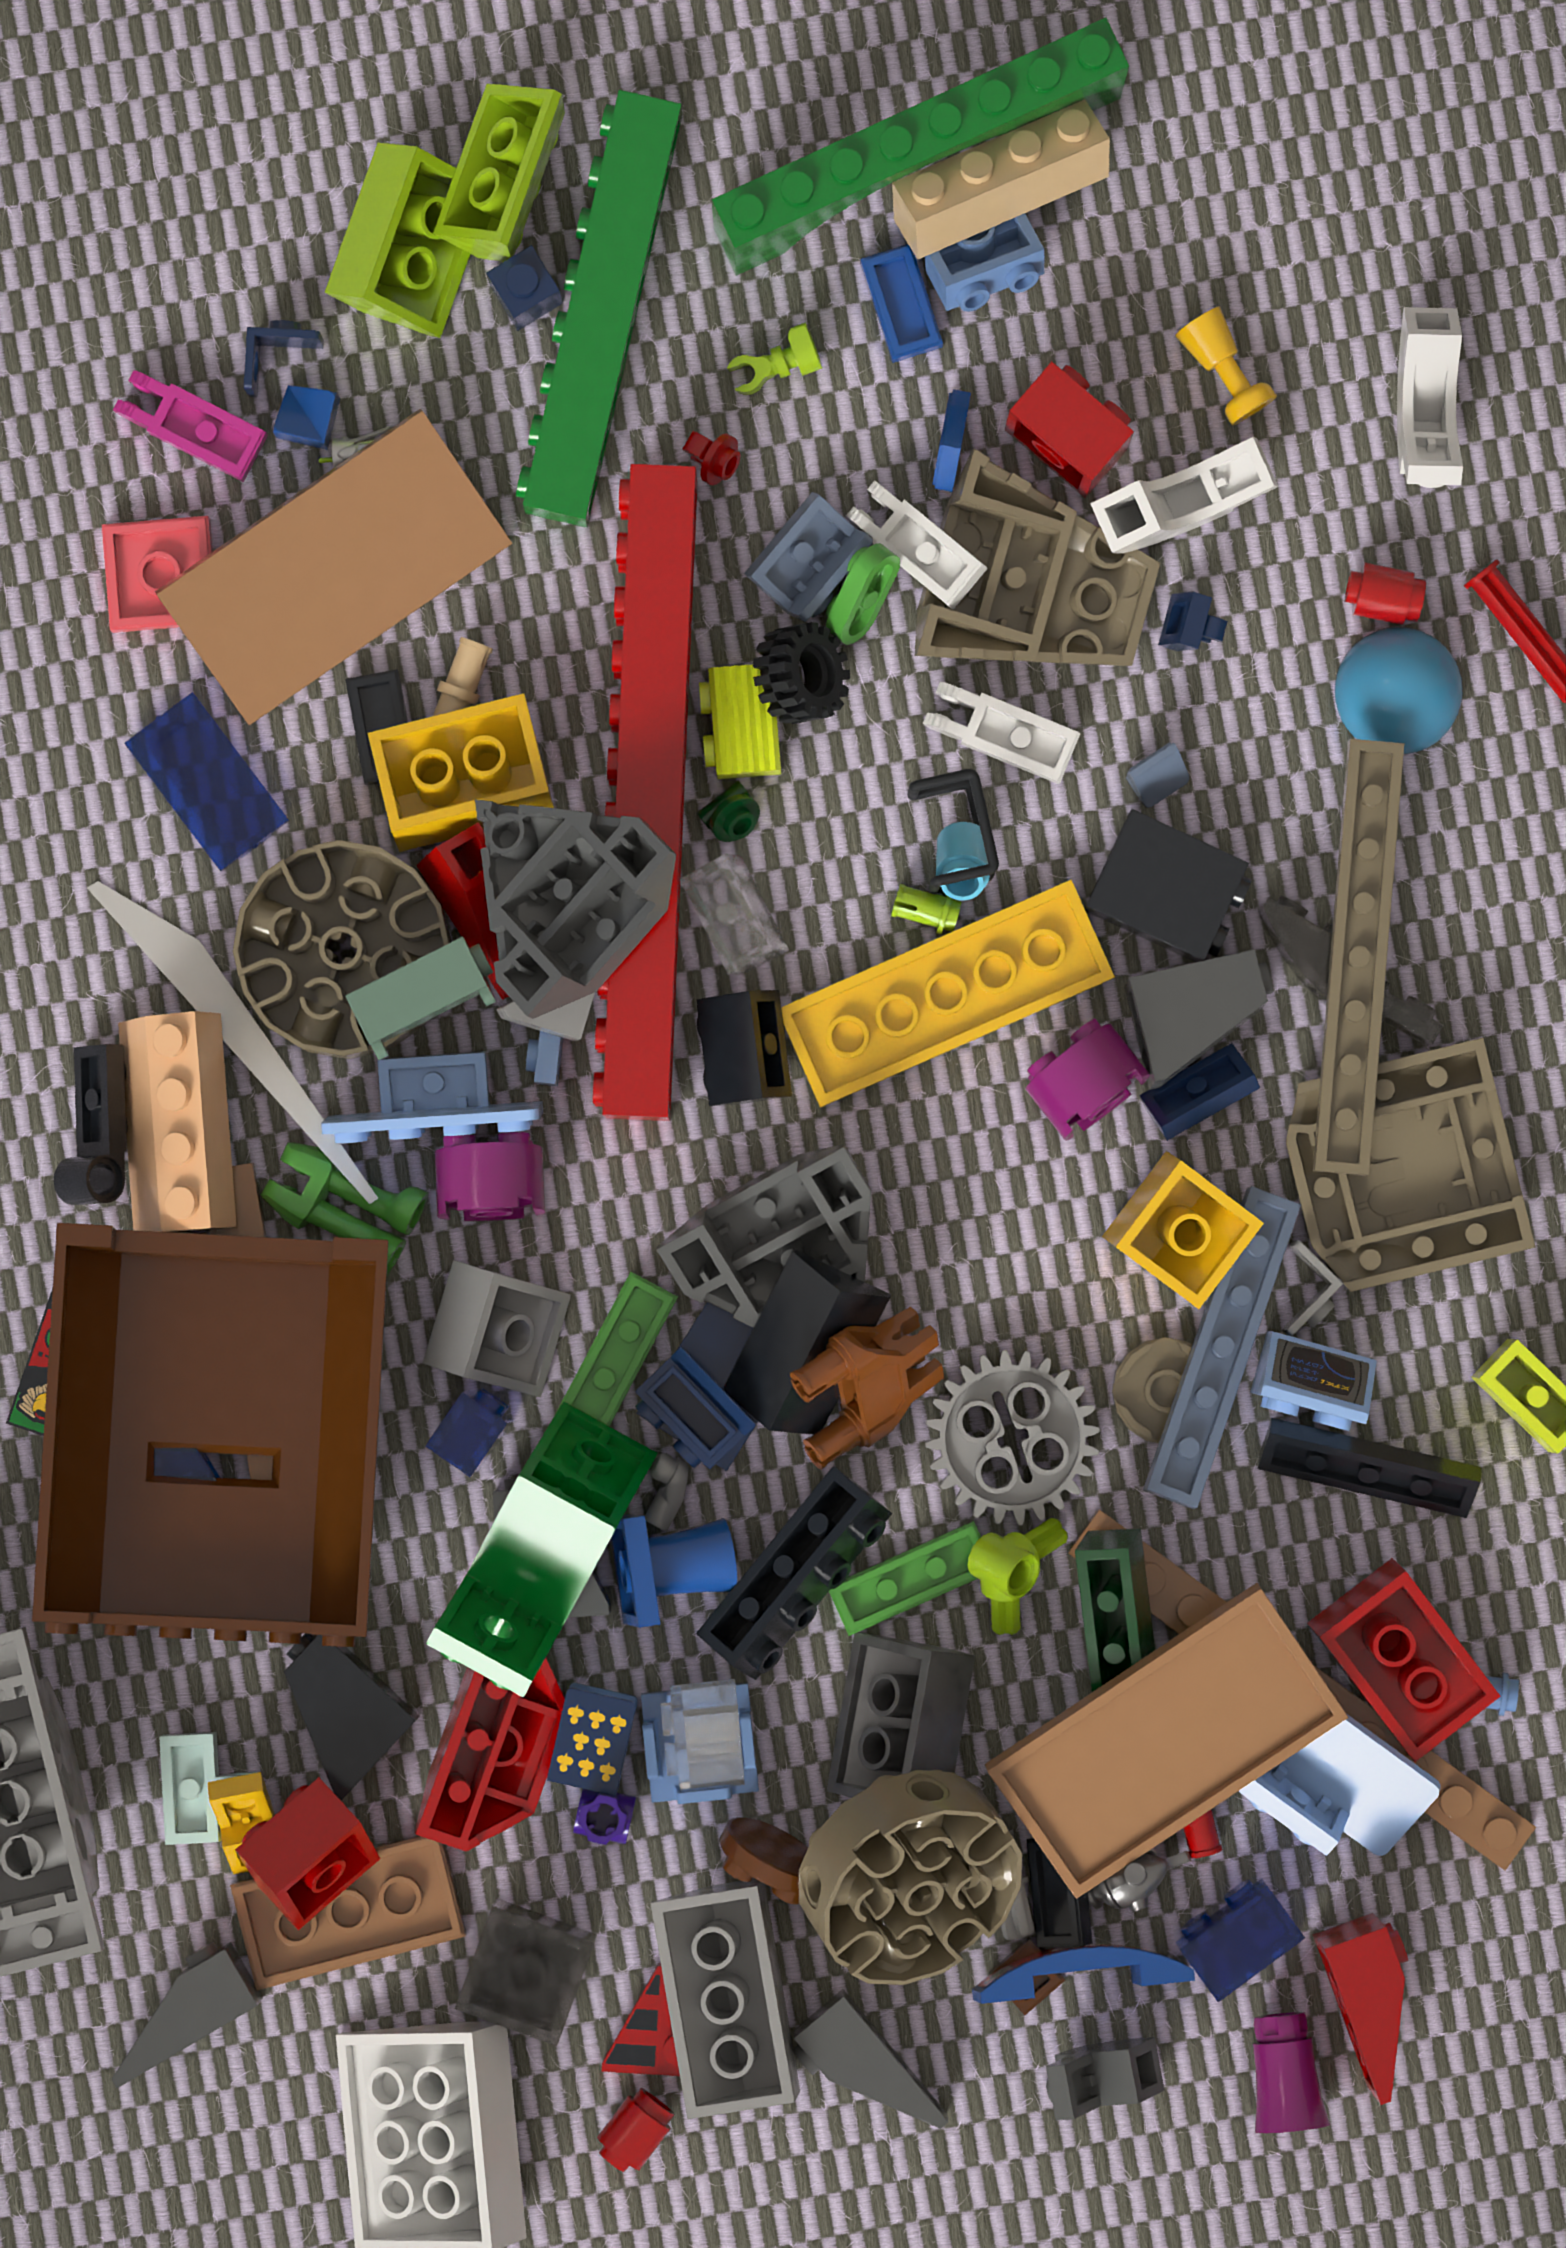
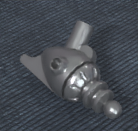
M1188 1850L1166 1859L1151 1854H1143L1088 1891L1089 1910L1091 1905L1095 1909H1100L1102 1902L1115 1909L1130 1908L1133 1912L1147 1908L1148 1896L1158 1887L1167 1871L1192 1861Z

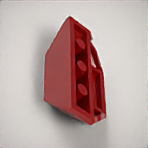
M547 1658L542 1663L524 1697L511 1690L497 1687L489 1678L467 1667L428 1773L415 1829L416 1835L467 1852L480 1845L481 1842L534 1814L548 1776L565 1701Z

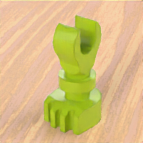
M806 322L790 328L788 340L791 347L782 350L779 345L770 349V355L759 357L741 355L734 358L727 367L729 372L745 366L752 367L755 370L754 379L748 384L735 388L736 392L743 395L754 394L761 389L767 380L775 377L777 374H779L780 378L791 375L790 369L799 367L802 376L822 369L823 366Z

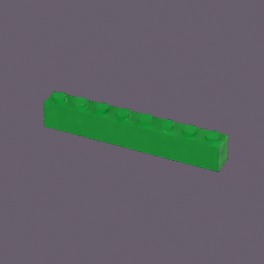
M619 90L616 104H606L600 136L608 137L603 157L594 155L588 179V187L596 189L591 209L582 207L576 231V239L584 240L579 260L570 259L565 277L564 290L572 292L567 312L558 311L553 329L552 342L560 343L555 364L546 362L541 381L540 393L548 395L544 415L534 414L530 428L528 445L536 447L532 467L522 466L517 484L516 497L524 499L523 508L525 514L588 528L682 122L681 103Z

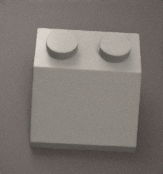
M453 1260L423 1364L468 1379L541 1397L571 1294Z

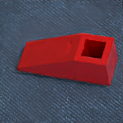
M477 822L436 846L416 866L460 935L467 941L469 947L480 944L494 972L487 977L501 999L504 1000L509 996L496 982L494 962L499 961L496 933L490 931L481 849L486 847L483 828Z

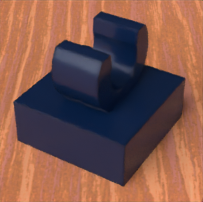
M1194 591L1171 594L1158 645L1174 651L1199 649L1201 641L1205 643H1211V640L1222 642L1228 621L1208 615L1212 597Z

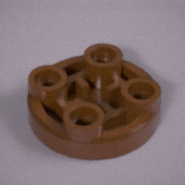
M745 1817L730 1819L719 1838L721 1848L727 1856L722 1865L723 1869L740 1881L750 1882L754 1878L770 1886L773 1894L789 1904H799V1868L808 1847L789 1833L766 1822Z

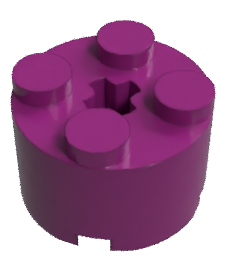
M1096 1018L1084 1024L1071 1035L1070 1039L1073 1043L1061 1055L1057 1057L1053 1051H1050L1027 1069V1072L1030 1074L1028 1077L1030 1083L1026 1086L1025 1090L1065 1141L1074 1137L1073 1129L1071 1128L1077 1123L1085 1131L1130 1097L1132 1094L1127 1087L1132 1084L1131 1081L1135 1077L1141 1085L1150 1077V1073L1111 1023L1101 1026Z
M526 1132L500 1133L497 1135L498 1142L476 1143V1136L443 1137L444 1148L435 1151L437 1217L450 1220V1210L463 1211L464 1221L523 1219L524 1208L532 1206L536 1216L544 1214L543 1148L533 1144V1141L530 1140V1133Z

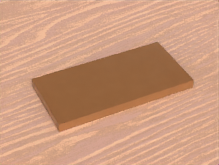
M419 409L156 590L155 593L247 724L251 725L513 543L423 410Z
M1255 1583L984 1765L993 1781L1077 1899L1349 1717L1259 1584Z

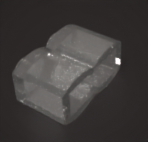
M735 1679L670 1685L671 1702L660 1703L663 1736H675L674 1743H664L667 1776L678 1775L680 1792L745 1785Z

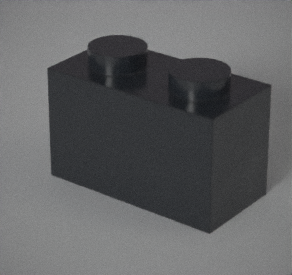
M779 990L744 991L696 999L698 1010L697 1031L701 1038L705 1067L703 1082L708 1092L709 1106L738 1105L792 1097Z

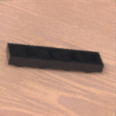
M1271 1418L1259 1453L1257 1468L1263 1471L1467 1518L1481 1483L1482 1467L1275 1418Z

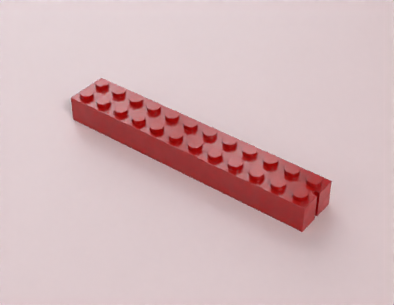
M631 464L630 479L620 478L619 511H621V520H628V533H617L616 565H618V573H626L625 586H615L614 619H616V626L624 627L623 640H613L612 672H614V679L621 680V694L610 695L609 726H611L612 733H619L618 748H608L607 780H609V786H617L616 802H606L605 816L617 818L630 816L643 819L676 853V861L667 912L597 990L600 999L607 1000V1018L596 1019L595 1050H597V1053H605L604 1072H594L593 1104H595V1107H603L602 1115L606 1119L671 1121L698 491L696 466Z

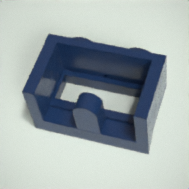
M681 1346L635 1391L642 1399L635 1408L655 1429L658 1430L665 1423L678 1436L679 1439L672 1446L694 1469L702 1462L710 1470L757 1423L731 1399L727 1392ZM672 1374L729 1431L711 1450L654 1393Z

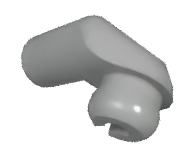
M662 1453L657 1456L650 1469L651 1477L661 1481L662 1484L645 1514V1521L667 1532L685 1498L688 1466L682 1458L674 1459L668 1453Z

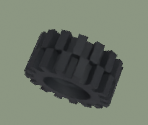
M816 622L793 625L768 632L764 636L765 642L759 643L756 651L762 657L753 659V668L760 669V676L753 677L755 686L762 685L764 692L759 694L758 697L762 704L771 702L767 712L772 717L780 715L779 721L785 724L791 722L792 724L835 715L834 711L840 710L844 705L840 698L847 697L849 693V687L843 685V680L850 679V670H843L841 663L848 660L846 652L838 653L836 650L841 644L838 637H829L831 630L826 626L818 627ZM799 661L802 665L804 672V684L800 677Z

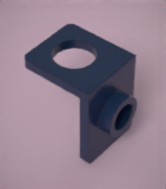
M288 320L270 321L269 328L247 327L244 390L247 395L255 398L258 396L260 346L323 349L324 339L320 331L301 330L300 323Z

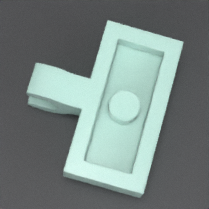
M217 1732L166 1734L160 1736L165 1845L220 1842L222 1840L221 1829L209 1802L208 1782L257 1772L219 1775Z

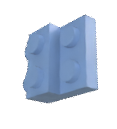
M1025 213L924 257L925 271L946 311L959 306L966 312L977 310L987 303L991 294L1009 288L1014 293L1024 292L1037 283L1040 275L1045 274L1044 248Z

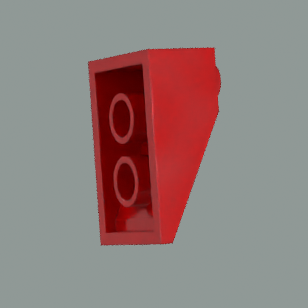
M1393 1558L1307 1622L1334 1660L1414 1762L1501 1697L1407 1571Z
M1374 1913L1315 1933L1313 1938L1367 2087L1380 2105L1391 2102L1405 1984V1977L1400 1964L1409 1960L1398 1931L1393 1929L1391 1923L1383 1924Z

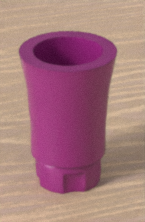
M1305 2012L1275 2013L1254 2017V2033L1257 2041L1253 2043L1257 2096L1255 2133L1296 2132L1329 2126L1330 2121L1321 2095L1315 2065L1312 2037H1307L1308 2025Z

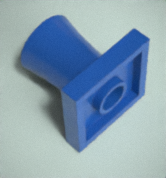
M625 1514L611 1537L623 1624L638 1628L660 1625L657 1597L697 1592L729 1593L737 1584L735 1551L730 1529L724 1518L696 1528L648 1538L645 1516Z

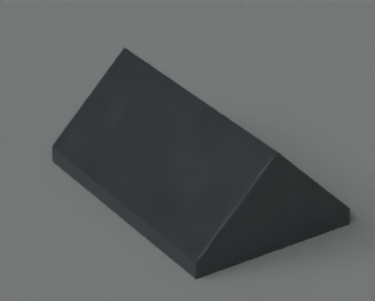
M793 1249L723 1389L769 1431L816 1434L824 1428L840 1397L838 1383L823 1391L808 1403L794 1389L790 1373L793 1370H798L827 1350L826 1345L829 1343V1338L846 1327H875L891 1298V1294Z

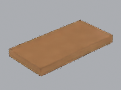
M414 1836L375 1846L374 1848L381 1859L299 1931L258 1887L253 1878L232 1883L230 1887L256 1990L466 1937L467 1933L444 1844L421 1836Z

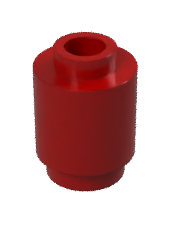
M1364 562L1360 572L1351 570L1344 602L1353 604L1352 614L1400 625H1403L1405 620L1418 622L1425 597L1426 580L1414 578V572Z
M640 2088L634 2097L627 2096L597 2136V2139L604 2145L599 2154L622 2172H625L629 2166L640 2171L670 2131L671 2127L668 2123L675 2113L656 2096Z

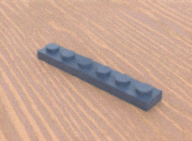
M1253 1186L1246 1189L1241 1206L1264 1224L1209 1296L1143 1487L1145 1492L1191 1509H1196L1199 1505L1301 1204Z

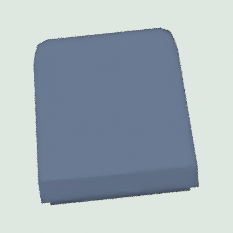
M1170 742L1131 767L1126 773V780L1142 804L1147 808L1154 806L1186 785L1189 781V774L1179 749L1175 743L1171 744Z

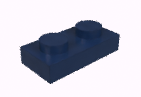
M1233 1043L1181 1071L1160 1088L1147 1090L1139 1096L1146 1111L1168 1141L1260 1089V1085L1251 1068Z

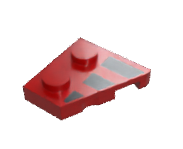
M658 1963L610 2050L606 2053L602 2061L601 2072L680 2076L661 1963Z

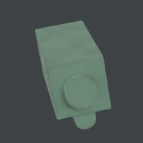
M463 937L345 995L378 1060L389 1056L383 1044L384 1042L479 994L486 1007L496 1002L485 979L486 976L494 973L480 944L470 948Z

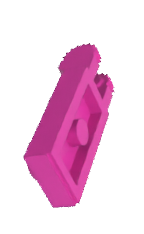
M133 370L128 381L139 391L151 394L162 399L154 416L141 410L140 407L129 401L119 399L113 411L123 418L147 429L150 435L244 482L268 437L267 432L172 383L170 386H167L146 374Z

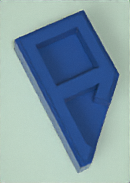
M953 389L952 393H949L932 483L935 485L934 489L953 492L971 392Z

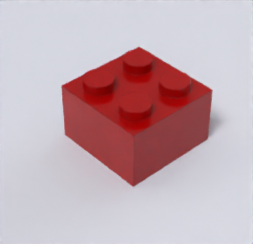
M1051 361L1009 410L1005 431L1086 499L1127 451L1134 433L1127 426L1131 419L1112 401L1106 400L1104 404H1101L1086 390L1090 387V384L1075 369L1065 365L1061 370Z
M320 1777L310 1785H303L293 1791L286 1799L284 1808L269 1821H262L254 1825L243 1837L242 1844L235 1849L258 1887L298 1931L381 1859L361 1822Z

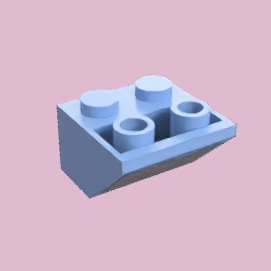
M1267 1331L1250 1393L1263 1396L1260 1407L1293 1416L1298 1415L1300 1407L1315 1411L1312 1421L1350 1431L1352 1421L1362 1424L1367 1423L1377 1360L1281 1333Z

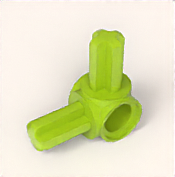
M1050 1518L1024 1535L1018 1532H1010L1002 1537L997 1533H987L977 1540L971 1549L968 1557V1570L974 1577L980 1580L982 1594L991 1599L992 1630L997 1635L1006 1633L1014 1635L1021 1629L1020 1598L1025 1596L1035 1585L1040 1573V1559L1067 1542L1068 1533L1062 1528L1061 1521L1058 1519Z

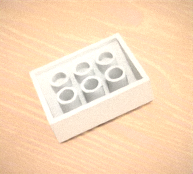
M507 2021L454 2022L336 2034L355 2248H504L526 2239Z

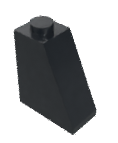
M305 1633L301 1637V1644H295L287 1652L286 1655L293 1662L284 1673L334 1794L343 1800L420 1716L347 1647L322 1646V1635L315 1637L313 1634Z

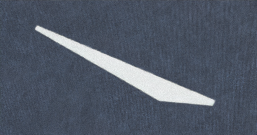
M99 881L87 887L92 895L196 1011L221 1013L223 1041L364 1199L369 1204L377 1200V1195L340 1143H335V1135L322 1134L321 1123L324 1119L202 943Z

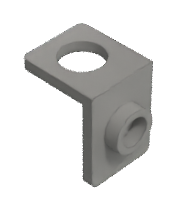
M1299 1240L1293 1241L1288 1247L1326 1284L1284 1326L1282 1330L1289 1336H1293L1306 1322L1312 1328L1315 1327L1334 1308L1335 1304L1329 1298L1344 1284Z

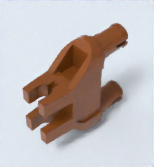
M912 1307L905 1309L875 1327H846L829 1338V1343L826 1345L827 1350L798 1370H793L790 1373L794 1389L808 1403L814 1397L838 1383L841 1398L839 1418L813 1436L803 1440L806 1454L817 1468L822 1470L828 1463L857 1445L869 1448L889 1435L898 1425L911 1403L944 1379L943 1366L936 1358L919 1369L912 1368L926 1360L925 1355L939 1346L937 1331L931 1325H928L916 1335H907L920 1327L918 1313Z

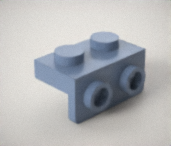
M811 492L744 574L787 614L805 622L810 617L819 615L827 608L833 598V589L844 576L848 575L847 567L850 559L862 547H869L873 543V539L867 533L851 525L823 497Z

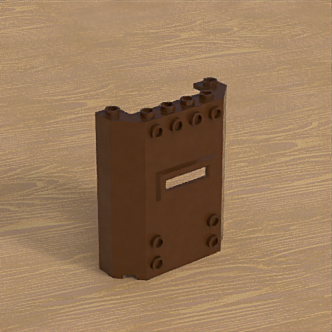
M57 1223L32 1621L45 1622V1633L78 1634L79 1624L93 1623L105 1624L104 1635L137 1636V1626H158L159 1637L192 1639V1628L214 1629V1640L247 1641V1631L269 1632L268 1642L301 1644L302 1633L322 1635V1646L355 1647L356 1636L367 1637L388 1240L333 1237V1241L116 1230L112 1225ZM157 1450L273 1456L272 1480L155 1475Z

